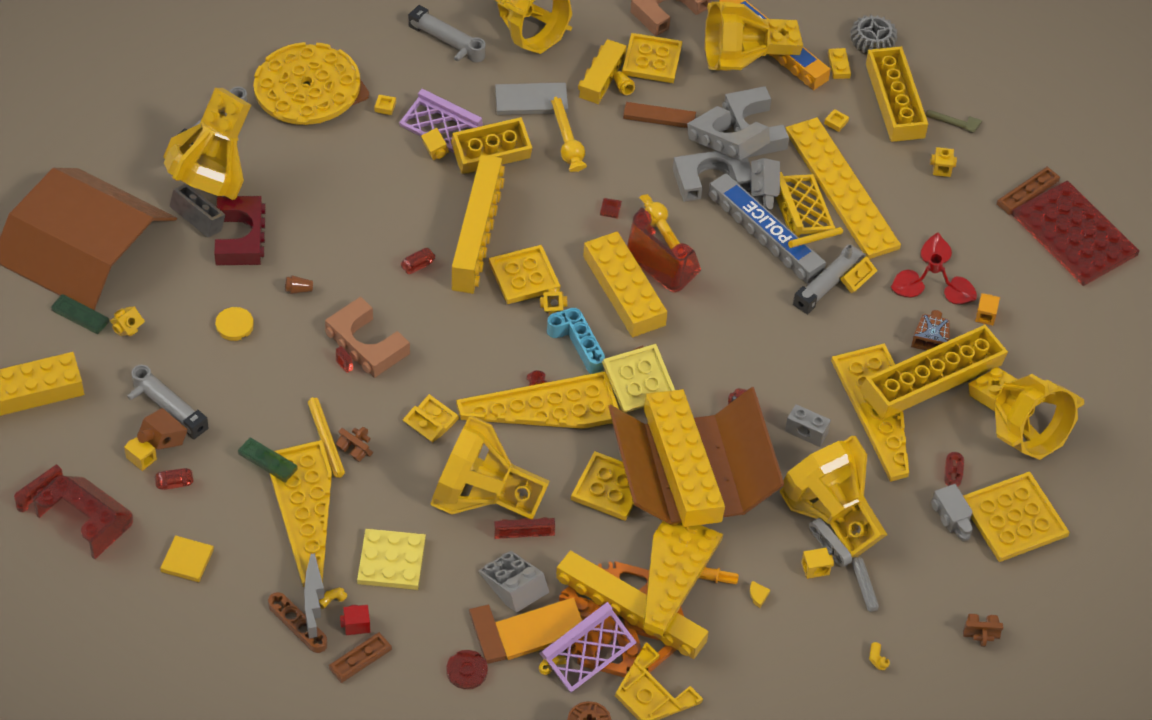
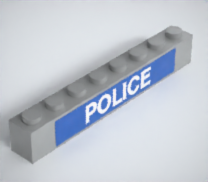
M727 173L710 183L708 194L710 198L716 201L725 212H728L737 223L746 228L749 234H752L762 245L766 246L787 268L796 273L799 279L809 284L824 271L826 262L808 245L804 244L793 248L788 246L790 240L798 239L799 237Z

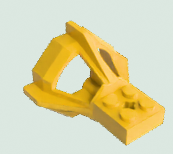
M495 0L498 2L499 15L510 30L511 39L514 44L523 49L542 54L562 39L565 30L571 31L573 28L568 25L572 17L570 0H553L552 12L533 4L535 0ZM532 16L546 23L545 27L538 34L524 39L522 26L525 17Z
M713 1L708 3L704 49L710 70H742L760 56H766V54H801L803 42L797 20L762 19L745 4Z
M215 88L200 124L170 139L163 157L165 159V167L168 173L173 175L172 178L176 181L181 180L189 186L217 196H226L231 200H235L244 181L237 141L251 104L224 88Z
M999 367L968 383L969 395L995 411L997 438L1020 452L1039 460L1064 445L1078 420V408L1085 404L1083 398L1052 381L1042 380L1034 374L1017 379ZM1042 402L1056 405L1051 422L1039 434L1029 421V417L1035 411V406ZM1023 436H1024L1028 441L1023 442Z
M469 416L439 479L431 505L452 515L490 504H498L533 520L550 481L513 465L493 426L474 416ZM483 444L489 449L485 460L478 457ZM466 483L473 485L469 496H461ZM524 488L528 494L521 496L518 489Z
M850 436L845 441H837L810 454L787 472L783 480L784 486L780 489V494L791 511L815 519L821 518L824 522L830 524L852 557L860 556L887 536L886 531L864 496L867 453L856 436ZM819 498V500L816 501L814 504L811 502V501H813V500ZM858 526H860L861 528L860 533H857V530L859 529Z

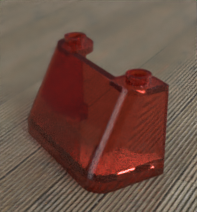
M641 208L633 216L627 247L640 267L669 291L679 292L701 271L696 253L690 246L684 243L677 244L672 250L653 236L656 231L650 225L652 222L651 215L644 208Z

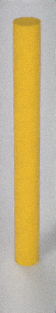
M838 227L790 240L788 246L793 248L837 236L843 233V229Z

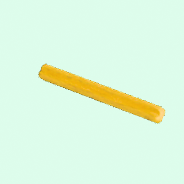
M311 397L308 401V406L320 439L323 442L334 477L341 478L345 474V470L318 398Z

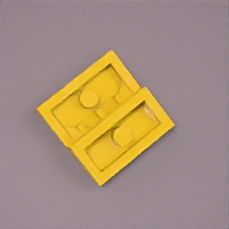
M428 394L418 407L414 406L404 417L403 422L433 443L455 424L459 416Z

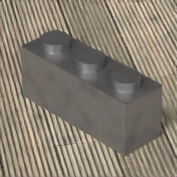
M188 184L173 189L169 207L207 237L221 232L225 214Z

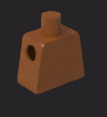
M161 408L143 419L137 438L139 442H148L155 449L159 450L182 445L188 429L165 409Z

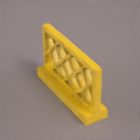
M780 172V194L775 198L787 228L797 237L800 234L820 233L834 229L835 226L814 175L783 176L782 172ZM802 181H810L811 187L805 185ZM786 182H791L795 184V187L792 188L791 186L787 185ZM800 187L807 192L803 194L796 189ZM811 193L812 195L816 196V201L808 197L807 195ZM794 194L801 198V200L797 201L791 195ZM805 200L812 204V206L809 208L802 204V202ZM817 207L820 210H822L823 213L820 214L814 211L813 208ZM797 208H800L807 213L803 215L797 211ZM811 214L818 219L815 222L807 216ZM803 221L812 225V227L804 228ZM819 221L827 223L828 226L820 225Z

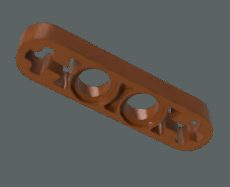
M276 592L271 594L268 599L271 612L311 651L315 653L325 651L327 648L326 635L317 627V637L309 639L308 632L302 633L299 631L301 626H307L305 614L283 593ZM274 601H281L282 607L278 603L274 605ZM293 612L297 615L296 618L291 620L287 619L285 616L287 613ZM314 639L318 642L322 641V644H314Z

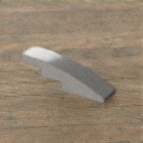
M315 553L310 555L304 589L305 616L309 639L317 637L315 619L321 618L319 599L324 598V587Z

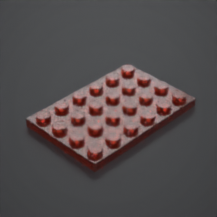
M1068 180L1013 209L1011 214L1082 286L1138 256L1140 251Z

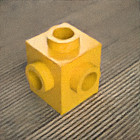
M936 147L935 154H931L930 165H933V175L951 177L952 169L956 167L957 157H954V149Z
M548 289V292H543L544 297H540L541 308H544L545 313L549 312V316L563 311L564 307H567V296H564L562 291L559 292V289ZM553 299L558 301L556 306L551 305Z
M135 306L126 307L125 309L121 308L114 313L115 317L110 320L116 334L120 336L128 335L129 337L137 333V328L145 322Z

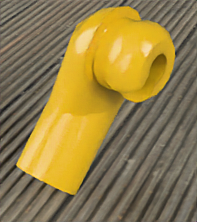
M340 587L326 591L324 598L319 599L320 608L325 609L335 598L339 602L344 601L347 598V593Z
M873 642L871 643L869 661L878 670H885L889 667L890 661L886 657L880 656L881 644Z
M557 655L552 661L556 666L566 664V657ZM543 659L539 665V672L543 675L550 674L553 669Z

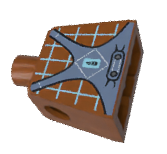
M933 310L931 315H922L914 333L911 347L927 351L950 340L949 320L942 318L941 311Z

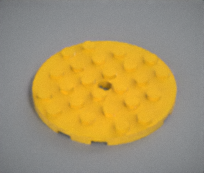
M305 42L295 43L274 51L265 58L266 61L261 66H258L254 75V93L261 108L272 117L291 124L308 125L331 120L348 110L355 102L360 91V73L354 60L341 49L336 50L328 44L316 42V45H306Z

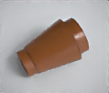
M293 275L286 277L285 292H290V294L312 292L313 280Z

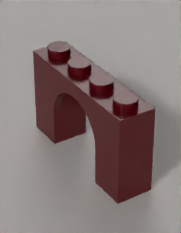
M217 196L216 207L225 214L224 222L244 223L251 227L252 230L246 236L238 239H215L214 255L216 266L261 265V257H265L264 246H261V243H265V232H262V229H265V217H262V214H266V203H262V196H237L235 200H231L226 196Z

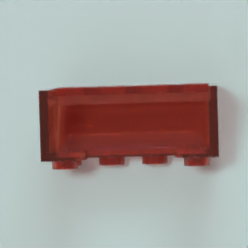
M58 476L33 497L38 518L43 516L62 498L90 518L81 527V534L89 542L93 559H96L133 524V515L130 510L84 477Z

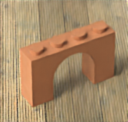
M631 0L630 12L651 33L657 36L669 30L670 16L658 6L659 3L665 0ZM677 0L684 3L695 15L707 10L708 3H710V0Z
M359 297L325 320V332L329 338H333L342 350L345 349L352 360L357 361L366 373H370L375 378L410 354V342L398 331L377 344H363L357 341L353 334L373 320V308L362 297Z

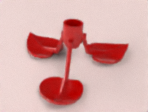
M939 232L931 236L921 249V258L924 262L928 263L922 276L919 278L918 273L913 270H903L896 275L891 285L892 291L900 296L916 297L925 289L922 280L928 271L932 273H939L941 271L948 285L944 289V295L950 303L965 304L977 299L976 290L967 279L956 276L949 282L943 263H946L951 258L952 250Z

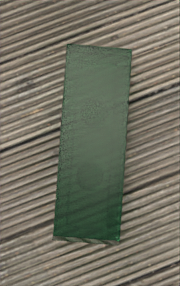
M64 294L51 306L53 312L96 334H99L109 323L108 317Z
M251 437L238 449L240 456L285 483L298 470L296 464Z

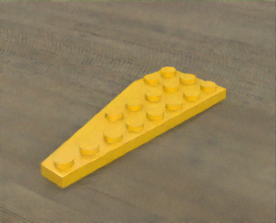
M885 343L832 356L831 362L889 481L908 477L909 465L906 452L903 411L882 420L860 392L866 377L895 365Z
M606 371L456 400L461 420H467L469 416H474L485 422L581 429L612 423L608 405L618 408Z
M319 440L264 453L303 587H305L306 571L311 554L315 553L322 583L324 575L332 471L323 442Z
M664 521L661 522L652 539L644 629L663 636L722 541V533L702 525L683 527L682 523L668 524Z

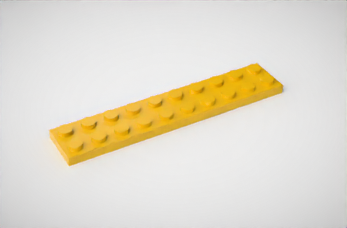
M818 117L787 126L786 131L789 139L868 259L899 250L901 247L900 242Z

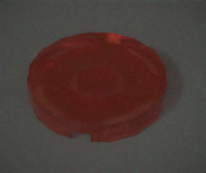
M461 650L449 658L446 665L447 677L458 688L474 689L486 680L488 674L487 661L476 651Z

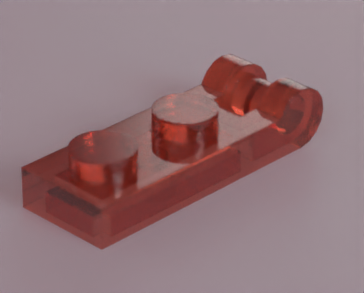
M57 464L14 494L16 508L19 512L27 511L29 504L36 499L42 498L46 492L61 484L64 477L62 469Z

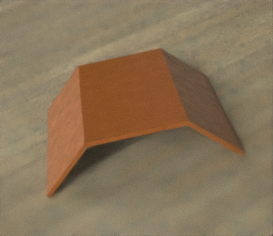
M53 167L9 213L0 236V265L93 313L113 264L152 221H176L177 217L79 168Z
M754 387L749 388L717 414L694 418L725 505L723 517L745 515L784 486ZM608 405L633 504L668 524L682 523L649 424H644L613 405Z

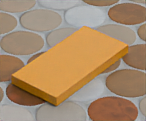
M573 597L495 623L507 659L511 660L547 648L579 624L582 619Z

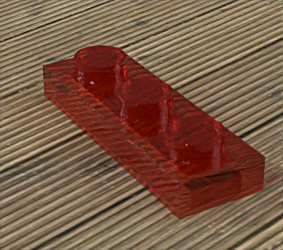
M543 517L540 519L523 518L520 520L503 519L494 521L495 539L555 536V518Z

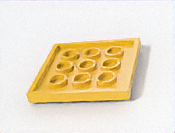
M1030 471L963 495L972 510L971 519L998 562L1069 536V530Z

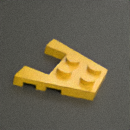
M647 642L616 691L615 697L637 720H660L701 704L703 698L691 686L674 698L646 670L660 656Z

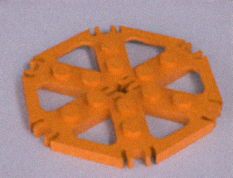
M610 561L608 562V569H603L619 579L622 573L644 577L647 583L639 591L647 595L649 570L614 561L615 568H613V563ZM570 586L563 590L559 596V601L574 597L582 620L602 606L594 603L593 600L579 597L576 590ZM680 607L677 613L684 616L682 608ZM611 616L604 620L603 629H615V621ZM624 619V626L637 643L621 654V663L611 662L600 670L601 672L624 678L642 650L638 635L660 640L655 636L648 635L640 627L631 625L626 619ZM590 630L587 634V641L598 643L600 631ZM602 632L601 644H609L613 641L614 633ZM617 634L616 641L618 646L624 647L630 643L625 635ZM584 636L578 640L584 641ZM573 643L570 654L582 656L583 644ZM586 644L585 656L595 657L598 646ZM664 646L657 652L660 655L659 659L646 670L649 673L653 671L677 649L672 646ZM577 658L578 664H581V658ZM585 659L583 667L595 669L596 661ZM599 661L598 666H600L603 662Z

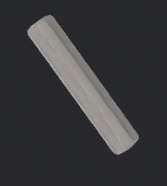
M861 557L854 558L852 565L866 607L869 612L877 611L879 604L864 560Z

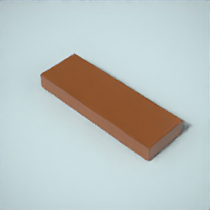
M489 604L469 609L486 664L506 660V653Z
M378 632L331 663L329 669L342 683L391 651L392 646Z

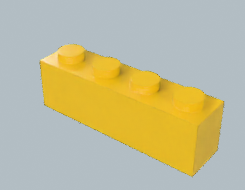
M607 39L605 44L600 46L598 56L593 58L591 68H587L584 80L579 82V98L596 104L600 103L614 79V74L618 72L625 60L626 45Z

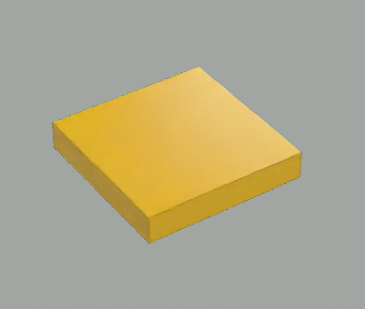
M175 535L160 570L166 574L200 582L214 551V546Z

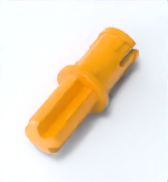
M705 567L698 579L715 581L716 584L718 581L737 584L739 575L737 573L721 571L719 567L718 569Z

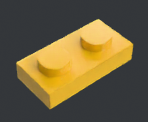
M846 48L828 49L833 79L850 78L851 71Z
M866 256L843 275L840 280L849 292L853 293L878 270Z

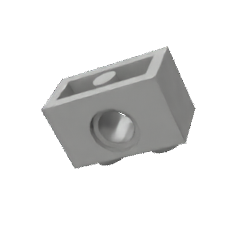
M795 404L787 418L785 432L821 447L828 435L831 420Z

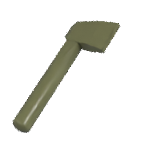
M932 110L926 111V116L964 128L970 132H975L982 123V120L969 116L968 122Z

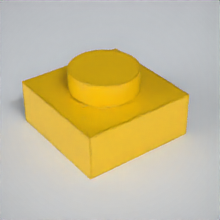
M379 95L374 111L392 115L396 105V97Z
M834 109L826 117L824 124L840 132L848 123L849 117Z

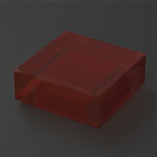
M604 198L600 216L618 219L622 201Z
M342 346L336 349V362L348 373L353 370L352 357Z

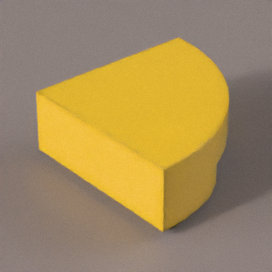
M752 581L750 596L753 603L761 608L770 594V589Z

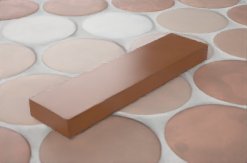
M626 102L623 119L688 128L687 123L696 118V112Z
M1047 166L997 200V205L1010 215L1059 182L1060 176Z

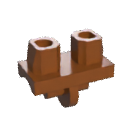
M362 427L359 430L354 428L352 433L355 436L343 428L338 431L341 436L336 442L337 447L346 452L351 444L355 446L350 455L358 462L366 455L370 457L373 454L369 446L363 442L364 440L368 443L371 439L367 436V428Z
M968 614L963 637H973V640L980 641L981 647H986L987 641H994V638L1000 639L1003 623L999 622L997 615H989L986 617V622H979V615Z

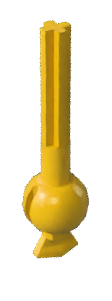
M554 97L551 103L564 141L561 147V157L566 163L571 164L570 172H579L587 167V164L582 161L585 157V148L581 142L574 139L561 98Z
M648 194L641 195L639 198L644 202L645 206L643 211L644 221L649 226L658 228L685 273L692 272L695 266L666 222L668 219L667 208L660 202H653Z

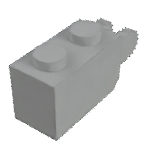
M766 158L751 161V196L755 197L767 210L773 209L774 197L780 194V161Z
M956 484L934 491L931 504L933 509L940 515L942 524L945 527L947 526L950 533L955 531L960 540H969L970 533L973 530L970 523L972 510Z

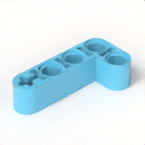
M569 308L551 314L547 320V334L552 338L569 335L587 371L590 374L603 372L604 366L602 361L605 359V355L582 312L577 308Z

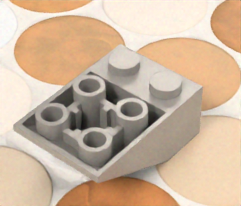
M512 551L504 553L500 558L478 570L504 604L516 613L549 593L544 573Z

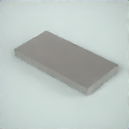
M566 83L495 84L497 115L554 113L551 103L554 97L561 98L565 112L568 113Z

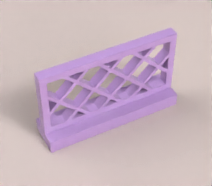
M421 89L417 100L399 122V125L421 136L427 133L423 132L421 127L431 125L433 130V124L443 122L445 128L438 130L440 133L446 132L447 138L444 140L448 150L454 153L451 145L452 137H449L448 132L454 130L461 131V129L467 127L470 129L483 126L481 117ZM420 104L427 108L426 111L418 113L416 111ZM439 113L442 115V118L432 120L431 114ZM429 115L430 121L419 123L418 117ZM412 118L417 119V124L409 125L406 122ZM446 121H456L457 125L446 126Z
M608 602L539 653L548 662L570 693L637 643ZM609 616L615 621L614 630L603 629L604 620ZM590 630L600 631L598 643L587 641V634ZM602 632L614 633L613 645L601 644ZM617 634L625 635L630 643L624 647L615 646ZM584 636V641L578 640ZM573 643L583 644L582 656L570 654ZM586 644L598 646L596 658L585 656ZM600 647L612 648L609 659L599 658ZM568 648L567 653H561ZM557 655L567 656L565 668L557 667L552 659ZM570 657L581 658L580 670L568 669ZM584 659L596 661L595 669L592 672L583 671ZM602 661L603 663L598 666V662ZM568 671L579 673L578 682L573 686L567 681Z

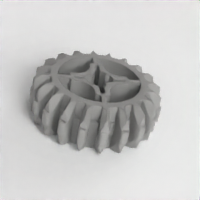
M872 14L869 17L864 15L863 18H858L854 22L850 32L853 46H856L857 50H862L863 53L871 49L894 47L897 41L895 24H891L890 20H885V16L880 18L878 15L876 17L872 16Z

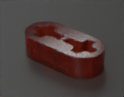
M424 248L406 257L401 262V268L407 274H412L430 265L435 259V254L430 248Z
M951 452L946 458L944 482L947 486L956 484L959 487L963 479L964 457L958 452ZM952 460H956V466H953ZM952 473H955L956 480L952 479Z
M188 468L162 471L155 475V485L161 490L186 487L194 481L193 472Z

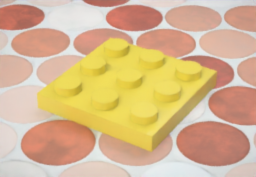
M656 344L609 357L602 361L620 408L625 413L643 408L646 393L675 390Z
M365 529L357 584L418 590L426 534Z

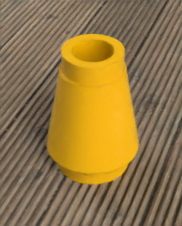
M621 71L616 72L613 78L619 92L624 95L632 94L635 90L634 81Z

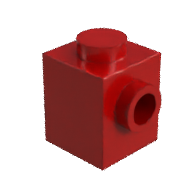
M368 605L343 607L344 615H340L341 628H345L346 635L371 633Z

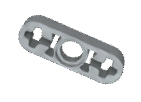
M817 518L809 523L811 533L824 548L827 547L828 553L832 555L840 567H844L852 562V556L848 549L821 518Z

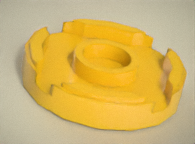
M230 307L218 314L215 326L222 338L229 341L242 340V337H247L251 334L254 320L251 313L246 309Z

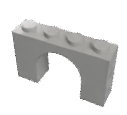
M766 86L725 94V101L722 103V107L730 111L731 125H733L734 132L749 126L744 120L745 117L770 111L771 97ZM784 125L769 127L770 143L750 154L747 158L787 150L789 136Z
M719 106L687 123L690 140L739 161L770 143L769 127L758 122H754L738 132L723 133V131L732 127L731 115L729 110Z
M718 151L674 157L673 172L683 202L701 199L702 185L698 175L709 169H716L727 173L743 189L751 192V166L747 157L739 161Z

